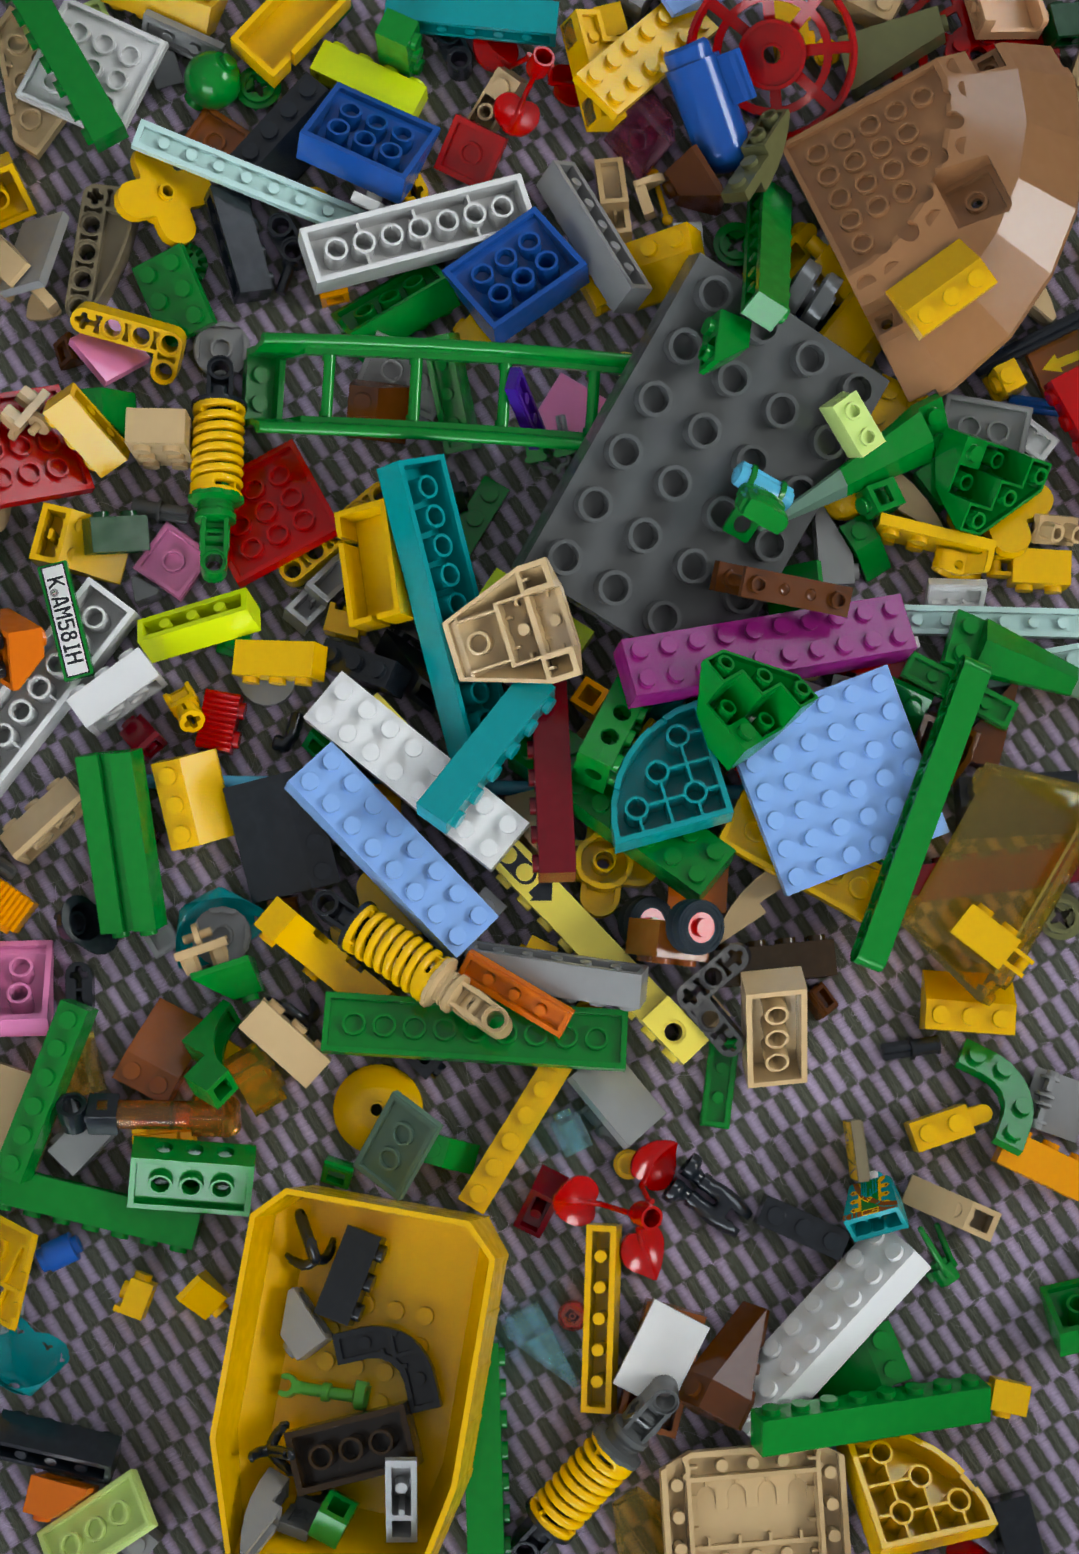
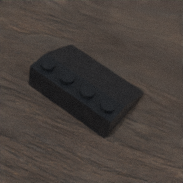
M300 769L223 788L252 903L341 882L329 835L284 789L288 780Z

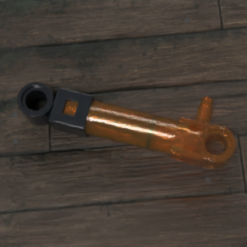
M70 1092L62 1095L56 1103L60 1128L63 1132L70 1135L80 1134L86 1129L89 1135H119L120 1129L191 1130L192 1136L227 1138L236 1135L242 1128L240 1102L234 1096H231L218 1110L195 1095L192 1096V1101L121 1100L119 1093H89L87 1102L82 1094Z

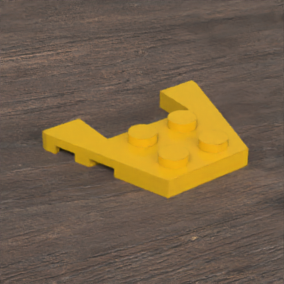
M0 1215V1286L4 1288L0 1295V1324L15 1331L18 1326L39 1235Z

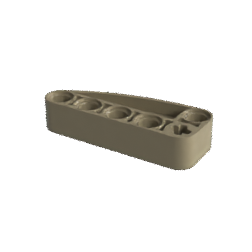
M91 184L85 188L82 194L65 299V311L69 318L72 312L81 303L86 301L106 306L127 266L139 222L127 221L117 212L114 206V194L119 186ZM100 225L96 232H87L90 226ZM95 252V256L92 259L83 260L86 253ZM82 280H91L87 287H78ZM87 313L82 314L85 316V322H89Z

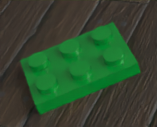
M178 243L132 268L153 319L181 327L185 331L187 339L218 323L184 244ZM165 336V341L169 346L174 347L178 345L175 337Z

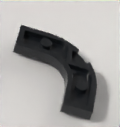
M371 1325L332 1334L338 1365L364 1359L380 1358L390 1362L399 1370L405 1384L411 1414L443 1406L432 1361L424 1348L407 1333L389 1326Z

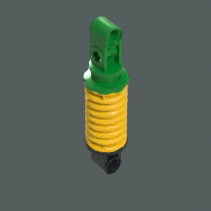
M223 355L214 356L208 361L206 394L199 395L191 401L194 418L192 421L193 440L191 443L192 461L190 464L192 471L190 474L191 484L188 503L197 508L194 521L200 525L199 551L201 576L205 581L213 584L223 581L227 576L230 527L236 524L234 510L244 505V497L241 493L243 482L241 479L244 475L242 470L244 466V460L242 459L244 449L242 447L245 444L243 436L245 434L244 425L247 403L233 395L234 367L232 361ZM217 370H223L227 372V374L222 377L216 376L213 373ZM210 562H218L221 564V568L210 570L206 565Z

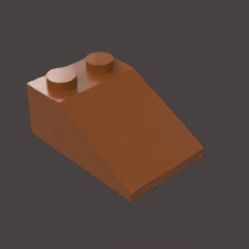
M159 998L126 1050L112 1078L165 1106L171 1105L184 1081L183 1076L189 1071L194 1062L182 1040L202 1019L163 998Z

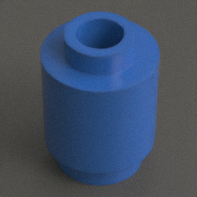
M66 1232L41 1244V1248L37 1249L35 1254L44 1272L50 1270L55 1272L80 1260V1253L84 1249L77 1235L72 1236L70 1232Z

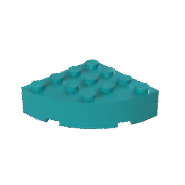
M698 700L677 707L662 716V719L658 720L650 728L648 727L637 738L627 752L617 773L611 800V836L615 854L732 822L734 810L716 756L707 746L697 716Z

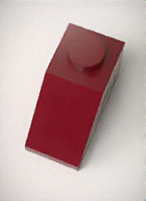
M141 713L137 717L133 715L128 718L121 726L123 730L119 732V735L131 749L143 748L144 761L146 763L169 744Z
M542 1164L513 1226L540 1239L554 1212L552 1206L553 1195L569 1177Z

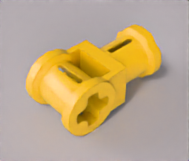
M186 681L182 688L173 693L162 695L184 732L194 733L203 727L205 716L200 706L201 702L189 681ZM193 717L195 724L192 723L190 718Z

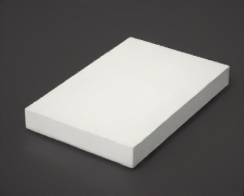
M654 1298L613 1380V1384L639 1396L655 1377L669 1375L676 1380L679 1392L710 1327ZM663 1392L658 1396L668 1397L671 1394L668 1392Z

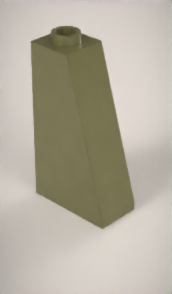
M938 5L856 31L858 64L854 82L850 89L853 100L862 97L946 43L945 32L950 31L946 14L940 15ZM848 34L837 37V40L849 41ZM841 53L847 74L849 53Z

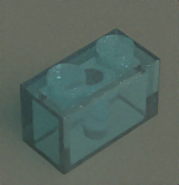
M568 1107L553 1114L555 1120L550 1122V1125L565 1158L593 1145L577 1110L571 1112Z

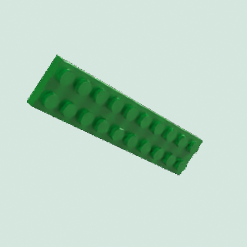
M326 991L321 1052L323 1054L625 1072L628 1011L569 1006L576 1011L563 1035L558 1038L500 1002H495L507 1011L512 1020L513 1028L506 1038L494 1039L476 1026L460 1018L453 1011L444 1013L436 1003L424 1008L411 996ZM494 1017L490 1021V1028H500L504 1024V1017Z

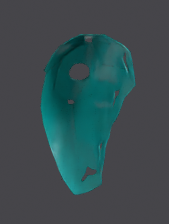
M223 887L210 890L185 904L179 910L176 952L193 947L192 942L184 945L182 936L192 933L190 924L195 923L200 915L210 908L224 906L240 912L245 916L250 925L252 939L262 932L254 925V916L260 917L264 910ZM198 955L202 966L209 964ZM180 961L177 962L179 968L183 969Z
M19 1317L18 1327L24 1333L17 1334L16 1328L15 1331L9 1329V1332L0 1335V1386L15 1394L32 1396L69 1362L70 1356L66 1343L51 1334L35 1332L27 1321ZM43 1342H45L48 1346L53 1345V1348H50L47 1351L46 1347L43 1345ZM61 1353H62V1358L64 1359V1362H60ZM16 1383L20 1388H14L9 1384Z

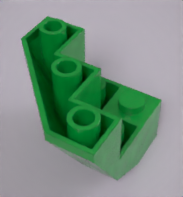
M945 427L935 453V489L955 528L980 536L1042 492L1052 463L998 443Z
M723 649L704 659L701 663L697 716L708 748L729 771L750 758L777 737L819 697L798 674Z

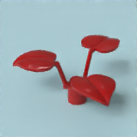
M473 39V52L477 62L491 73H494L498 66L512 70L527 62L526 71L530 80L521 98L515 93L506 92L499 95L493 105L494 117L505 133L514 137H522L528 135L536 128L540 120V110L535 103L526 101V98L535 80L543 79L546 75H548V85L554 86L553 95L559 102L569 107L580 106L575 85L572 81L570 65H555L554 53L548 47L538 46L532 53L527 52L526 56L517 60L519 49L516 43Z
M655 1140L640 1147L632 1157L630 1173L634 1178L641 1180L639 1189L645 1201L635 1202L630 1209L596 1201L599 1194L597 1184L587 1176L577 1175L565 1181L553 1195L552 1206L554 1212L561 1220L573 1226H585L591 1223L595 1218V1206L629 1216L631 1221L636 1224L635 1232L627 1234L622 1240L620 1259L623 1265L630 1271L649 1279L657 1280L664 1256V1237L658 1228L662 1223L663 1214L658 1207L653 1205L655 1200L650 1197L646 1188L651 1191H660L671 1183L676 1171L678 1143L672 1140Z

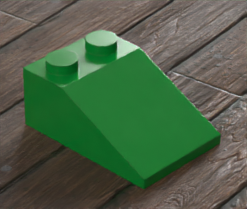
M885 1318L818 1391L819 1398L826 1394L839 1396L848 1394L853 1390L865 1392L877 1390L880 1386L892 1387L912 1378L889 1319Z

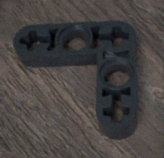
M740 942L733 943L723 949L681 985L677 992V1001L714 1047L726 1057H734L741 1053L745 1048L746 1040L741 1030L712 996L751 962L752 956L749 947ZM731 950L735 952L741 950L744 954L741 957L743 963L741 964L737 961L728 967L732 971L730 975L723 964L732 958ZM709 968L720 970L722 980L719 984L714 985L708 982L706 973ZM699 978L702 986L710 992L707 994L706 990L703 989L695 996L697 1003L694 1000L688 1002L685 998L688 995L686 988L690 991L697 988L700 983L696 979ZM711 1010L718 1014L719 1023L716 1027H709L705 1024L703 1016L706 1011ZM725 1024L728 1026V1029L723 1032L727 1037L732 1038L735 1036L738 1040L735 1043L736 1050L733 1047L729 1049L725 1047L724 1044L727 1042V1039L722 1033L718 1037L714 1035Z

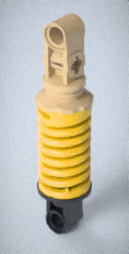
M329 889L320 890L314 895L312 899L314 911L322 921L340 932L337 946L341 951L355 955L357 960L364 962L367 967L373 968L376 973L382 974L386 980L392 981L393 985L401 987L403 992L410 993L412 998L418 1001L424 1008L436 1003L444 1013L453 1011L460 1018L476 1026L494 1039L506 1038L511 1033L513 1023L507 1011L492 1001L485 993L470 985V977L456 972L457 959L449 956L443 958L441 950H433L432 944L429 942L424 943L422 937H415L413 931L406 930L405 926L401 923L397 924L394 918H388V914L381 912L372 901H367L359 908H356ZM326 902H335L332 910L328 912L322 911V907ZM494 1017H504V1024L500 1028H490V1021Z

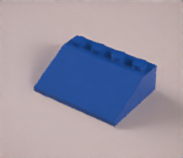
M337 81L301 129L296 158L399 204L403 202L412 189L441 128Z
M536 206L442 270L443 275L480 329L492 342L502 343L590 283L588 264Z

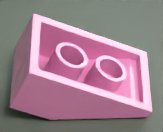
M53 940L0 941V1037L46 1036L54 1014Z

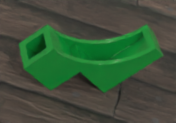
M224 999L182 1040L191 1058L197 1062L183 1077L195 1096L217 1110L239 1089L229 1070L224 1067V1052L231 1035L239 1026L241 1020L232 1004Z

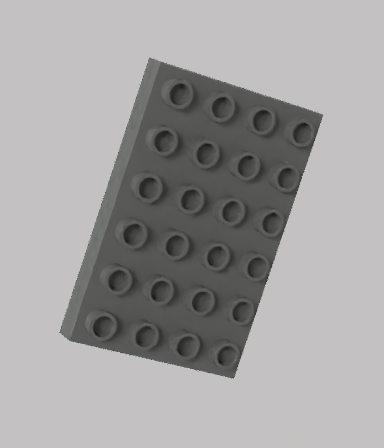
M701 252L687 257L511 566L515 568L519 565L547 557L563 586L567 601L628 638L757 617L765 601L709 590L715 560L782 573L817 509L789 520L787 527L778 535L769 530L759 531L756 529L750 540L744 543L722 529V526L735 507L734 501L738 488L731 483L733 469L742 461H746L749 464L754 463L766 474L779 481L787 482L788 486L794 489L795 500L839 468L847 458L819 407L842 391L852 393L857 390L869 413L872 414L890 380L791 313H789L787 319L782 324L778 323L771 332L741 314L742 280ZM722 308L751 321L749 347L733 361L705 375L698 373L700 364L698 353L703 341L701 329L708 317L713 316ZM744 516L737 517L734 521V529L737 531H745L750 526V519Z

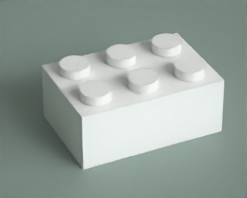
M139 647L134 650L130 648L124 651L118 657L119 661L111 667L105 666L94 674V680L87 685L83 683L75 687L69 693L71 696L66 699V702L86 729L97 737L168 685Z

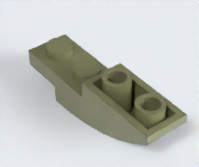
M769 109L760 115L759 120L740 147L744 159H742L735 173L728 180L727 185L720 194L724 203L746 202L751 199L754 193L766 192L777 171L785 147L790 119L789 109Z

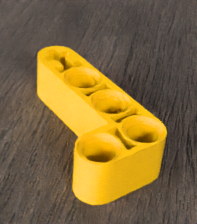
M90 301L81 303L72 312L70 323L75 331L153 353L150 374L156 383L160 385L170 384L178 375L187 342L186 333L181 327ZM84 312L87 313L89 322H85V316L82 315ZM108 320L118 321L121 331L112 330L109 327ZM137 328L146 329L149 332L150 338L143 339L139 337ZM165 336L175 337L178 341V346H169L165 341ZM159 364H168L172 369V374L162 373Z

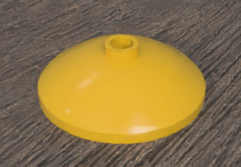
M374 1064L357 1069L342 1082L334 1099L333 1115L340 1135L353 1148L361 1151L380 1116L372 1113V1106L380 1104L383 1109L392 1092L398 1090L423 1109L420 1091L415 1082L405 1072L393 1066Z

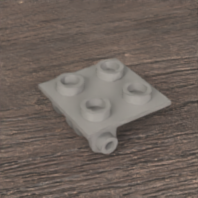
M1036 1066L1029 1087L1034 1106L1031 1128L1076 1143L1079 1134V1081L1063 1076L1056 1071Z

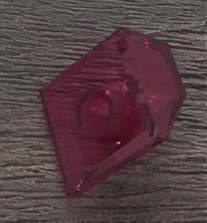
M654 94L644 96L626 111L627 117L603 139L618 157L623 158V163L637 179L646 177L676 141L672 115Z

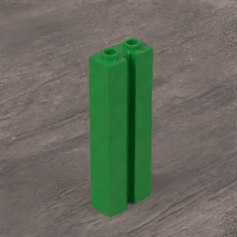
M143 748L94 752L75 757L100 934H112V938L130 936V931L140 932V936L155 935L158 933V929L168 923Z

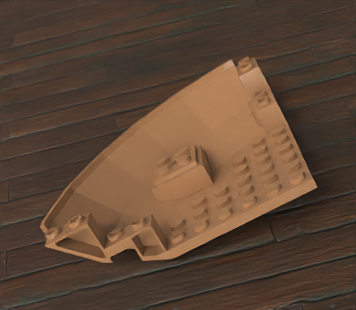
M1001 42L994 44L995 49L973 61L969 59L966 51L935 58L786 140L783 154L847 277L909 403L918 398H923L927 393L935 389L940 396L953 391L1008 342L1051 280L1076 218L1079 204V101L1072 73L1068 67L1062 66L1051 46ZM976 201L983 202V205L979 208L972 207ZM960 238L982 259L998 283L919 341L885 291ZM892 324V327L886 330L883 329L885 325Z

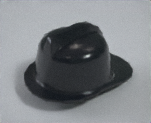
M82 895L69 897L64 902L61 911L55 913L53 917L56 920L58 933L65 941L78 944L91 953L105 955L113 951L118 944L119 938H112V934H100L96 904Z

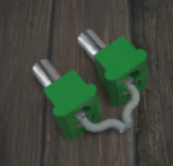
M563 414L556 416L558 430L568 431L566 416ZM525 447L527 455L525 462L533 465L539 464L542 469L551 470L553 475L561 473V469L570 463L571 456H575L577 451L555 449L553 452L554 457L566 458V461L561 463L556 470L552 466H545L543 464L553 459V456L549 454L548 448L529 450V447Z

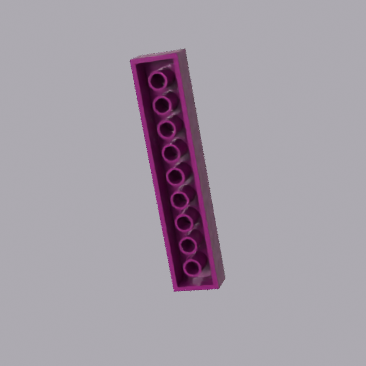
M901 594L851 601L847 617L803 609L621 639L613 652L628 709L698 697L701 663L704 659L723 649L798 674L802 679L903 662L918 647Z

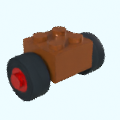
M639 895L623 904L617 920L620 936L626 942L625 953L637 955L636 961L696 967V961H709V953L720 944L725 928L720 910L713 903L701 899H685L678 902L671 909L659 897Z

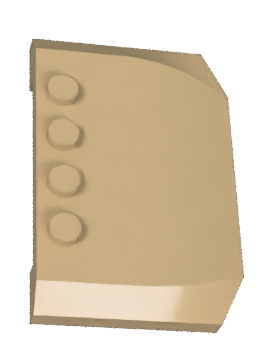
M752 1445L688 1450L659 1468L664 1554H851L845 1455L841 1452L826 1447L762 1457Z

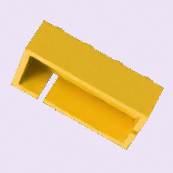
M266 0L231 36L232 51L275 89L292 71L291 63L296 66L351 8V0Z
M384 498L334 512L337 538L358 544V547L346 543L338 544L349 627L370 632L389 627L390 623L396 625L414 620Z

